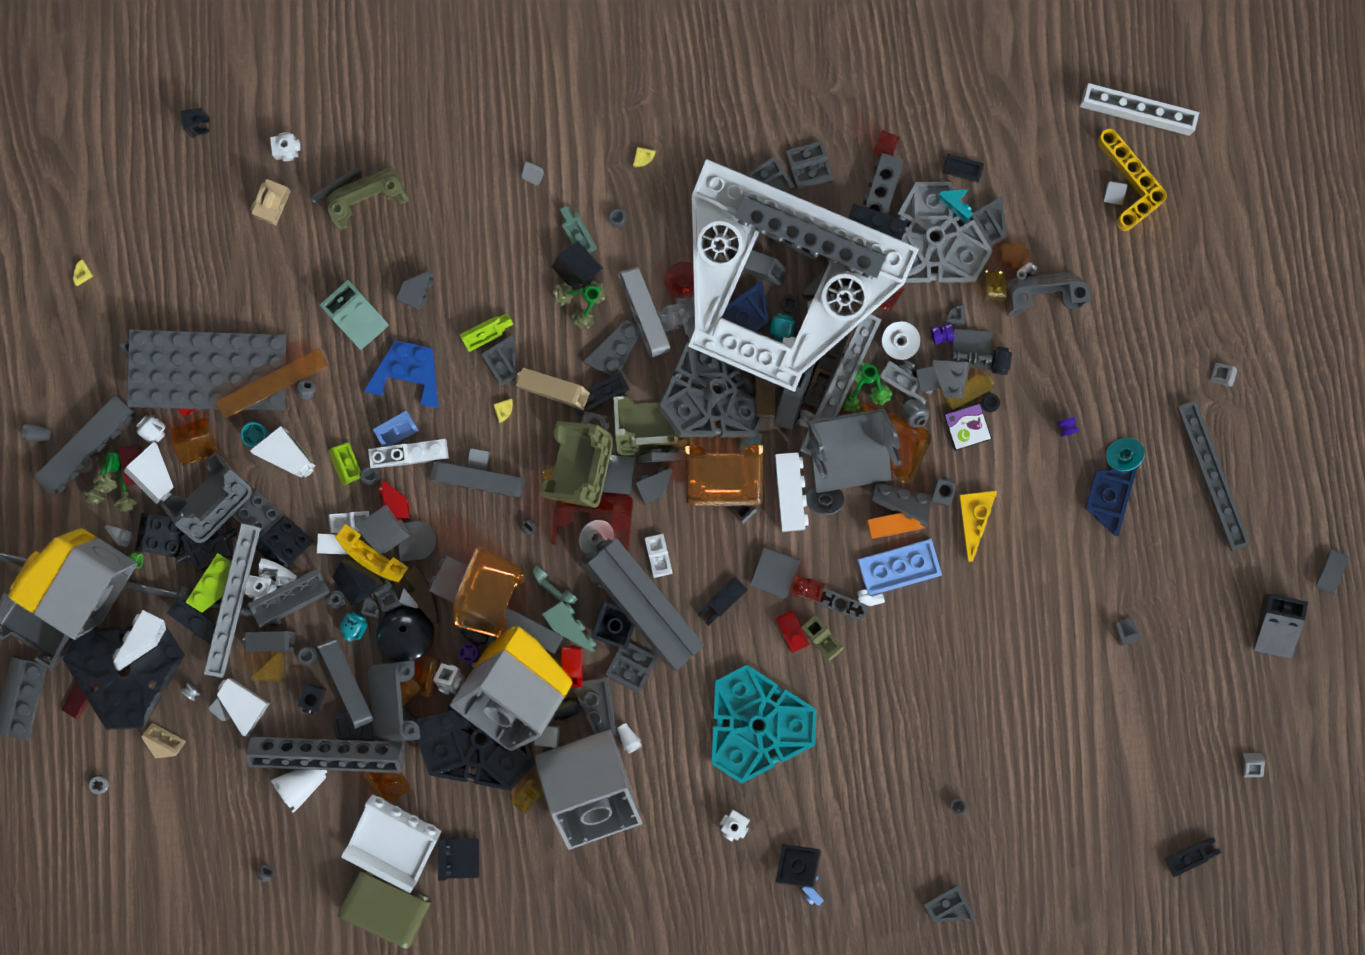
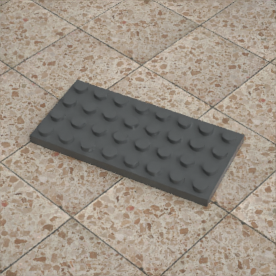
M129 330L127 407L285 411L286 335Z

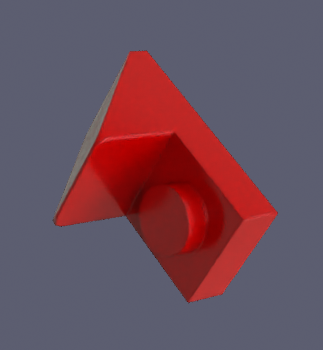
M792 610L775 618L792 653L810 645Z

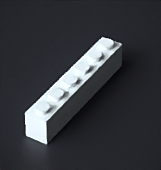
M1090 83L1084 89L1080 104L1082 108L1188 136L1195 131L1199 112Z

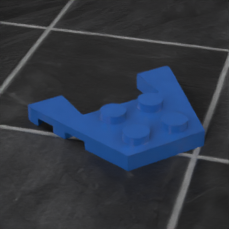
M395 340L364 392L382 396L387 377L425 385L420 404L438 409L433 349Z

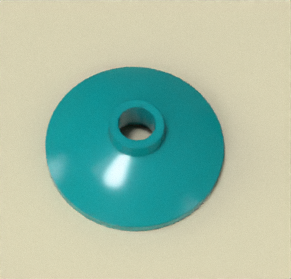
M1122 438L1113 442L1106 452L1108 464L1117 471L1133 470L1143 462L1145 457L1143 445L1133 438Z

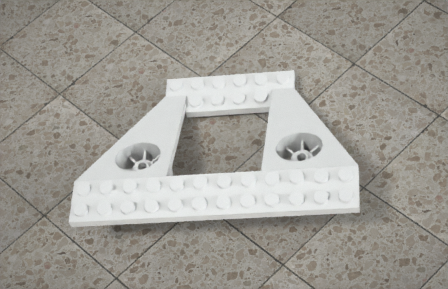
M706 159L692 193L695 331L688 347L795 392L801 375L904 285L919 248ZM745 195L887 255L877 278L873 277V279L862 276L863 272L858 270L852 272L845 269V265L842 263L833 264L829 262L792 348L722 318L759 235V232L755 230V226L750 224L748 227L738 223V219L735 218L742 198ZM756 210L753 211L752 217L754 220L760 221L762 214ZM772 218L770 225L773 228H778L780 222L778 219ZM716 225L726 226L724 233H719ZM712 226L716 234L714 238L707 236V232ZM789 226L788 233L791 236L797 235V228ZM728 229H732L737 236L730 238L727 235ZM811 233L806 234V241L814 243L815 236ZM738 238L739 247L731 246V240ZM705 239L712 241L711 246L706 248ZM719 240L723 241L724 246L719 245ZM824 241L823 248L831 251L833 244L830 241ZM711 248L716 252L714 257L708 252ZM729 248L737 251L732 259H729L727 254ZM842 249L841 256L849 258L851 256L850 250ZM723 252L726 260L716 259L718 253ZM859 257L858 262L860 265L866 266L869 264L867 257ZM841 278L852 279L850 285L843 286ZM838 279L841 288L839 290L830 288L831 283ZM853 281H856L862 288L855 291L851 285ZM829 291L836 293L837 298L830 301ZM863 291L864 301L856 299V293ZM848 293L849 298H844L843 294ZM837 301L841 305L839 310L834 308L831 303ZM854 301L862 304L856 311L853 310L851 305ZM848 305L851 311L846 313L841 312L843 306Z

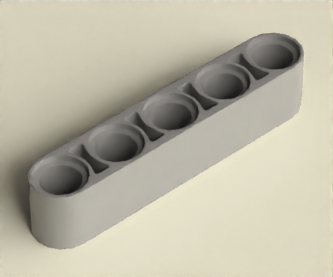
M636 266L618 272L620 284L649 356L652 358L670 352L669 342L639 268Z

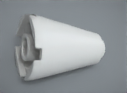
M296 769L271 780V783L275 785V789L293 813L326 779L325 773H327V770Z

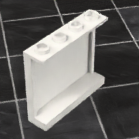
M372 794L365 804V810L349 845L341 857L411 893L439 838L441 830L432 824L420 820L417 816L403 811L400 807L384 801L381 797Z

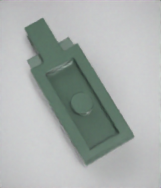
M570 206L560 209L565 218L562 220V226L571 243L579 241L589 253L597 250L578 213H573Z

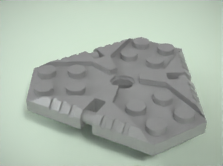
M915 182L897 214L899 219L910 223L909 228H905L901 241L919 248L905 283H930L931 281H938V283H975L992 253L991 247L974 220L971 221L969 219L965 223L937 199L942 191L955 190L951 182ZM962 220L964 226L959 227L957 222ZM930 234H937L940 240L938 242L932 241ZM931 268H937V273H931Z

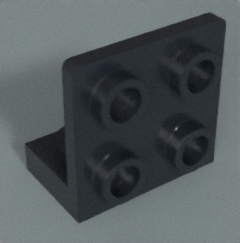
M141 513L134 551L175 557L180 553L183 531L174 525L170 517Z
M284 517L259 540L256 550L267 560L282 565L289 570L292 562L313 544V540L288 517Z
M478 838L438 840V881H446L453 878L479 877Z

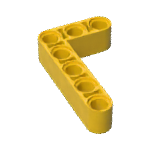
M1106 129L1098 137L1099 147L1142 197L1117 219L1118 228L1122 231H1128L1158 208L1166 200L1167 195L1162 186L1117 132L1113 129ZM1103 136L1111 137L1112 142H1105ZM1121 150L1124 157H1118L1115 151ZM1128 165L1135 166L1136 172L1129 171ZM1140 179H1145L1148 182V187L1142 186ZM1152 194H1158L1160 201L1153 200ZM1138 205L1143 206L1146 212L1140 213L1137 209ZM1123 217H1128L1131 220V225H1126L1123 222Z

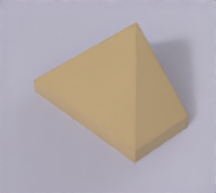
M154 723L142 735L143 741L154 758L176 756L186 742Z

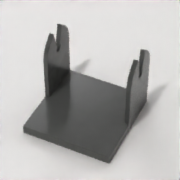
M884 408L808 421L816 493L891 480L890 457L895 466L901 465L902 460L897 450L901 449L899 438Z

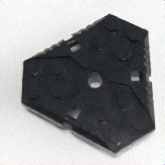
M128 626L127 629H120V627L93 628L86 634L76 638L69 647L63 661L82 692L85 691L87 694L88 702L106 730L144 729L162 697L161 692L163 688L168 687L185 657V654L167 626L156 647L124 667L130 670V674L126 677L119 675L121 670L116 669L113 655L124 644V642H120V637H124L127 631L131 632L133 626ZM151 681L157 684L154 689L149 687ZM98 684L100 689L94 691L92 686Z
M448 705L446 712L454 711L455 709ZM477 726L421 738L417 741L428 775L465 783L471 781L476 785L511 791L534 765L528 743L511 751L504 748ZM477 733L484 735L485 740L482 744H477L474 740ZM469 767L476 768L475 774L469 773Z

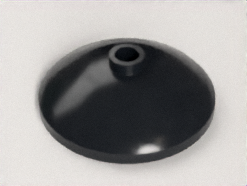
M400 607L387 613L380 621L376 633L377 643L382 653L393 661H415L424 656L431 648L435 634L434 626L420 609ZM402 628H407L405 632H400Z

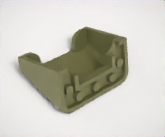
M386 168L330 192L327 196L328 212L339 230L348 227L347 220L349 216L353 215L350 208L351 205L381 192L386 194L388 200L394 198L400 204L408 202V196L397 172L392 168Z
M627 395L614 397L615 435L617 452L619 454H648L652 449H662V453H668L670 449H679V452H686L693 449L694 441L693 437H678L659 411L658 406L660 402L634 404L633 399Z
M557 421L553 435L556 441L560 443L553 478L546 479L541 484L540 495L548 499L596 508L601 500L613 447L612 434L598 425Z
M361 869L337 916L389 942L408 949L413 944L431 905V901L428 900V896L422 893L411 895L379 880L374 874Z

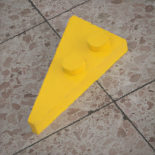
M997 491L959 495L967 562H973Z

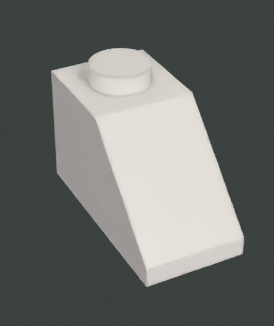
M546 726L542 735L533 740L534 745L557 748L559 746L560 727Z

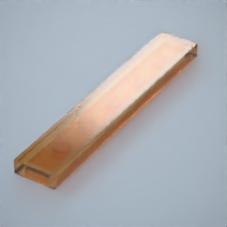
M317 349L217 400L216 403L226 419L328 367V364L320 349Z

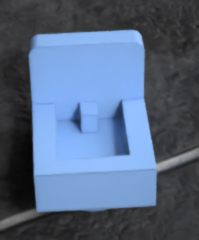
M801 887L806 893L804 897L812 905L816 903L819 906L824 901L814 889Z

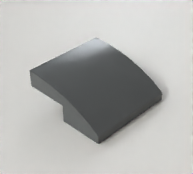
M822 141L786 151L797 190L834 180Z
M610 456L602 492L631 495L635 457Z
M388 505L383 506L356 525L366 541L381 555L411 536L402 520L396 519Z
M764 547L750 586L787 598L800 559Z
M629 643L627 650L618 649L605 677H609V679L639 694L658 657Z

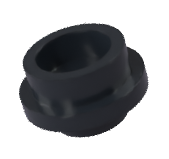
M993 393L986 394L981 399V407L986 412H995L1000 406V399Z

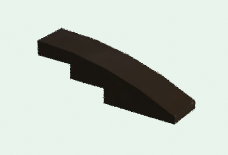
M847 336L842 338L820 358L803 403L819 408L838 367L848 340Z

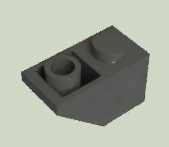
M427 271L404 281L396 300L401 304L420 311L421 306L424 307L428 297L426 294L428 289L431 290L435 282L432 272Z
M665 466L656 470L657 474L651 477L647 474L638 478L639 482L636 485L645 505L663 498L673 473L672 468L667 469Z

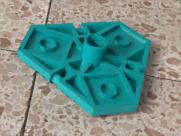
M748 665L735 670L715 681V726H713L711 764L741 784L775 767L774 764L777 762H784L815 746L817 709L786 689H780L778 684ZM773 693L779 696L776 703L770 699ZM723 719H730L729 727H723ZM757 719L763 721L764 726L761 730H755L752 726L753 722ZM774 748L777 754L770 757L768 751Z

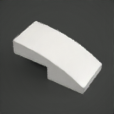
M369 511L329 514L330 534L339 533L345 524L359 532L356 525L369 517Z
M318 534L317 553L349 555L337 542L335 534Z
M664 534L646 537L645 542L654 578L673 574Z
M261 558L258 575L265 574L275 578V585L281 587L296 580L297 576L287 568Z

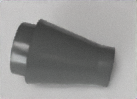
M32 423L23 425L22 439H26V441H50L52 430Z

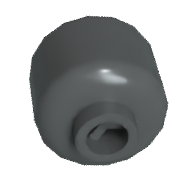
M908 400L902 406L901 416L910 427L918 428L926 424L929 418V411L920 400Z

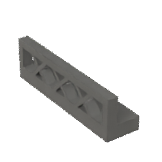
M316 569L248 603V606L261 629L328 595L330 591L322 578L319 569Z

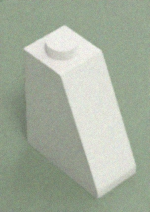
M153 442L125 468L124 472L157 504L161 500L165 502L172 495L170 491L173 489V484L159 448Z
M232 678L223 680L218 687L220 691L217 696L241 734L249 736L270 703Z

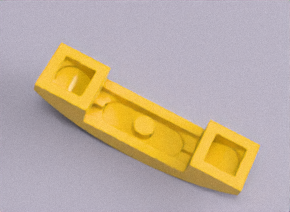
M345 524L335 537L340 546L354 560L368 570L386 579L399 582L409 567L394 557L389 560L359 539L360 533Z

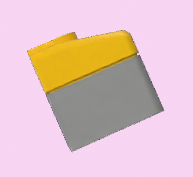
M78 528L54 538L41 553L35 551L27 559L14 580L8 597L31 613L35 612L34 615L75 640L102 624L136 568L137 562L87 530Z
M513 626L489 644L449 706L504 748L513 751L542 735L570 689L572 680L535 638L519 626Z

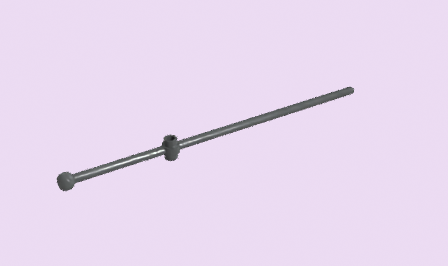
M0 552V560L24 565L28 559ZM127 581L123 587L175 600L179 597L185 602L192 589L180 587L179 592H174ZM216 601L210 608L220 609L221 602ZM241 607L239 614L254 617L249 608ZM282 618L271 623L270 625H279L281 623Z

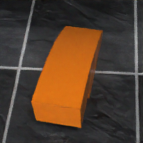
M904 513L867 520L870 539L926 527L920 525L921 522L914 518L910 520L904 517Z

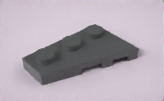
M626 320L583 363L610 377L620 373L641 335L637 325Z
M875 483L872 501L892 511L898 510L905 514L904 517L910 520L914 518L921 522L920 525L927 527L932 495L883 483Z
M609 677L583 681L582 687H572L586 713L594 734L610 729L613 736L617 735Z

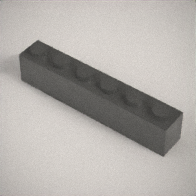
M115 395L33 478L49 494L61 493L66 488L65 484L69 480H74L79 475V470L83 466H88L93 461L92 457L97 452H102L107 446L106 443L110 439L116 438L124 425L127 426L133 421V416L136 412L131 407H127V403Z

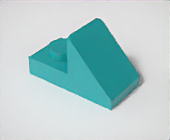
M968 189L942 191L937 199L966 223L973 215L972 209L966 203H961L960 200L968 192Z

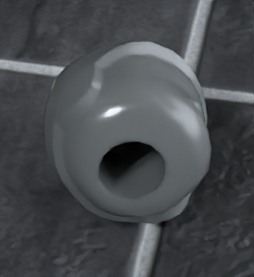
M302 379L295 388L297 397L303 400H310L316 391V385L311 379Z

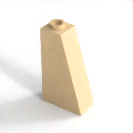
M522 368V371L516 377V386L520 389L582 411L590 394L584 387L526 368Z

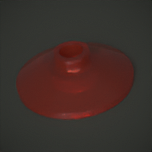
M678 262L672 265L667 270L664 279L668 292L678 298L694 296V264ZM686 280L687 284L682 285L680 282Z

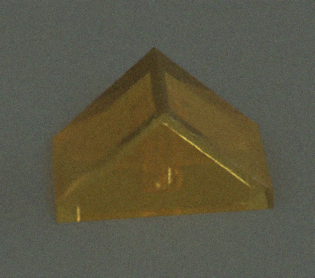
M985 271L983 300L1002 302L1007 295L1005 272Z
M279 651L251 679L253 681L283 682L285 653Z
M530 779L511 802L526 814L543 795L544 790Z

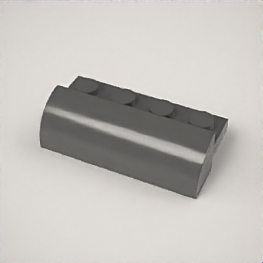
M15 656L10 657L0 698L1 736L30 740L47 670L40 663Z

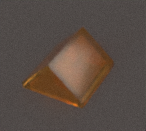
M208 417L171 429L172 446L182 465L208 458L215 451L219 453Z
M424 655L415 660L414 676L412 679L404 682L403 690L432 697L435 686L433 679L439 669L441 659Z
M402 772L363 773L375 795L388 803L393 802L412 789Z

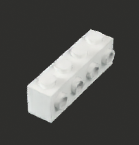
M798 452L775 454L781 532L805 530V526L809 524L808 514H804L803 508L807 506L806 495H802L805 479L804 476L800 475V468H803V458L799 457Z

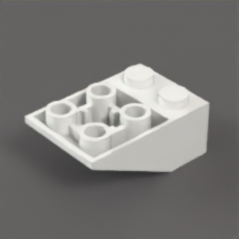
M144 610L140 615L137 614L135 616L131 632L127 631L122 640L124 642L122 648H118L113 655L114 665L117 670H121L157 646L166 630L164 620Z

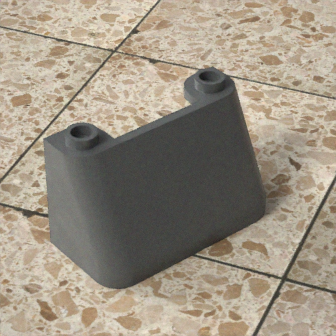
M217 451L206 462V467L212 474L186 500L178 495H173L161 505L174 525L197 543L205 542L249 499L252 493L251 487Z
M414 661L372 665L368 670L370 713L373 719L371 730L373 738L377 741L390 742L420 739L417 723L414 721H403L400 682L413 678L415 673Z

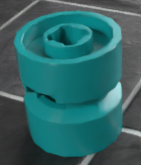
M256 422L247 423L241 430L242 441L252 448L270 435L266 427Z

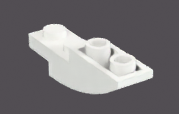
M446 439L368 449L370 468L418 464L449 458Z

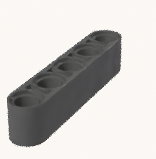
M436 461L433 462L430 480L434 482L522 498L526 480L520 477Z
M333 637L317 644L318 654L353 728L356 729L372 722V715L337 640Z

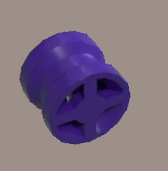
M1075 417L1056 422L1057 426L1061 429V437L1079 432V428L1075 425Z
M466 643L459 649V656L464 662H474L479 657V649L475 644Z

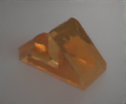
M413 679L400 682L402 708L412 700L421 688Z

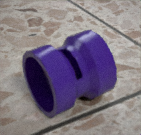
M950 322L944 323L943 326H931L934 345L941 344L942 341H954Z

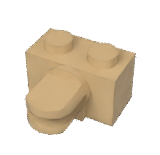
M266 179L265 183L261 184L257 198L252 204L251 214L260 220L276 226L291 191L288 187Z

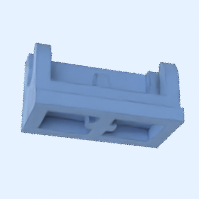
M407 411L373 429L383 447L393 446L419 431Z

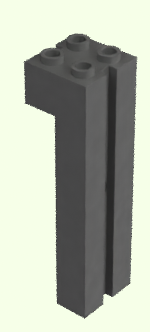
M608 538L606 541L602 540L595 546L597 548L596 551L589 552L582 557L581 560L583 562L579 564L580 568L593 583L598 582L669 669L677 671L692 655L696 654L704 646L703 642L617 538L611 540Z
M449 556L446 559H441L437 567L440 569L437 576H433L428 586L431 587L429 591L506 630L513 626H519L535 638L544 649L557 654L565 638L564 636L464 586L463 584L471 567Z

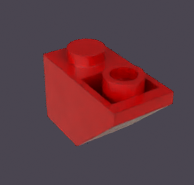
M381 482L382 487H379V496L383 498V505H388L397 520L410 519L409 500L387 482Z
M562 646V669L571 678V687H582L584 674L582 646Z

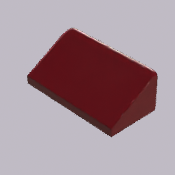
M141 445L119 447L124 485H136L124 470L142 453Z
M77 682L62 708V711L75 719L80 718L88 703L87 694L85 691L82 692ZM97 684L92 686L93 690H95Z

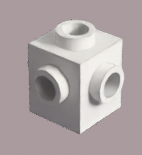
M284 132L280 133L279 136L270 137L272 155L276 160L292 161L294 157H299L298 151H301L299 139L296 140L293 134Z
M259 574V577L249 575L245 595L254 598V601L276 590V582L270 579L271 576Z
M441 663L433 679L439 688L438 690L444 694L452 693L456 695L464 683V676L460 672L461 670L456 666Z
M732 809L729 816L725 814L720 822L722 826L721 831L724 832L722 836L730 841H733V839L738 841L740 837L744 838L749 830L746 826L750 820ZM732 824L738 825L736 829H731Z

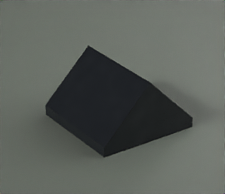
M576 241L560 253L552 265L553 270L568 286L572 287V290L585 288L604 269L579 241Z
M353 558L341 560L332 576L352 607L384 585L377 574L368 570Z
M603 601L591 638L627 650L635 626L618 606Z

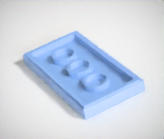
M932 539L857 559L865 589L870 596L942 575Z

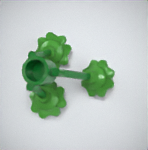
M862 361L854 378L858 385L852 394H847L843 402L842 409L845 412L855 413L856 410L860 409V400L856 395L863 383L869 384L876 381L877 387L871 388V393L869 394V398L873 400L874 404L884 405L885 402L891 401L890 396L893 393L887 385H881V376L877 374L878 371L875 366L868 363L864 364Z

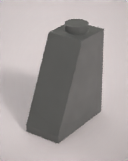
M733 250L731 252L730 259L736 255L737 251ZM751 250L743 268V272L780 288L788 272L776 258Z
M245 632L242 645L243 648H246V652L295 651V632Z

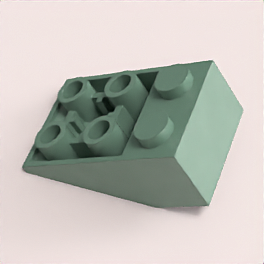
M349 280L320 304L322 309L360 350L366 347L389 326Z
M562 601L543 613L553 631L591 652L596 651L594 649L596 643L590 635H585L583 630L586 628L580 619L576 620L573 614L575 611L569 603L565 604Z

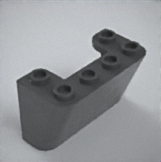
M1073 272L1026 276L1023 280L1017 277L1009 278L1004 283L1007 316L1018 315L1025 308L1033 307L1032 294L1062 292L1063 304L1067 308H1083L1091 301L1089 286Z
M11 589L7 590L0 600V630L3 631L0 632V639L3 640L12 634L42 653L35 658L36 662L49 670L54 669L71 645L73 639L34 615L35 612L31 613L8 597Z

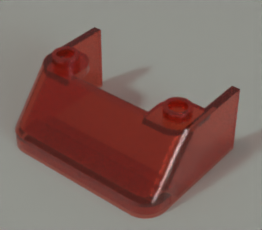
M602 492L600 503L596 508L557 500L553 518L551 544L557 546L558 527L569 525L573 520L574 511L612 515V526L617 531L626 532L625 549L629 552L634 507L632 498L626 494Z

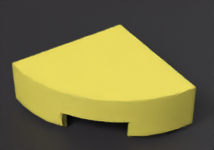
M637 147L633 167H642L650 163L656 151Z
M80 260L74 270L73 280L76 286L93 277L84 260Z
M512 399L494 404L499 423L504 422L511 415L513 410Z

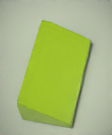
M349 442L332 447L328 451L342 486L361 479V470Z

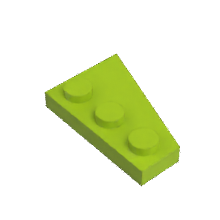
M217 553L186 600V603L200 612H204L223 596L231 561Z

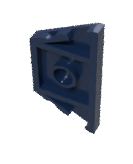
M760 281L728 304L722 318L754 332L767 325L770 321L763 282Z
M1137 468L1130 471L1109 469L1096 471L1094 474L1085 509L1114 536H1119Z

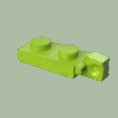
M507 313L502 316L493 317L461 333L460 336L468 352L502 336L505 328L513 325V322Z

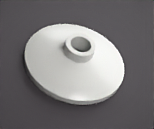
M895 322L884 331L882 345L885 352L892 358L898 360L908 359L918 351L920 335L917 329L910 323ZM897 339H903L904 344L899 345L897 343Z
M599 519L587 523L579 536L581 550L585 554L592 553L597 550L595 546L602 540L614 539L611 525Z

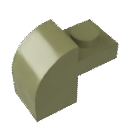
M816 615L801 627L808 638L829 661L844 650L843 646Z

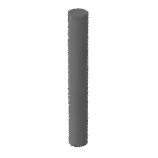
M355 167L311 196L310 199L315 204L330 192L359 175L361 171L358 167Z

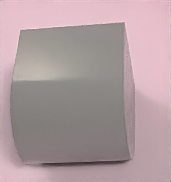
M610 729L535 755L551 816L568 850L643 824L621 755Z

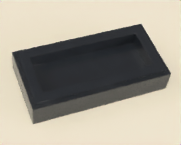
M947 154L942 173L979 183L984 163Z

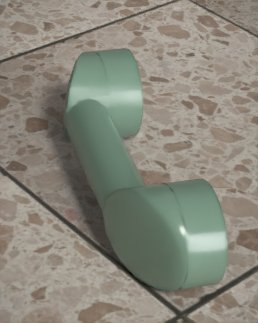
M537 565L534 567L533 574L538 584L557 600L574 604L578 600L568 590H565L562 594L545 580L548 576L546 572Z

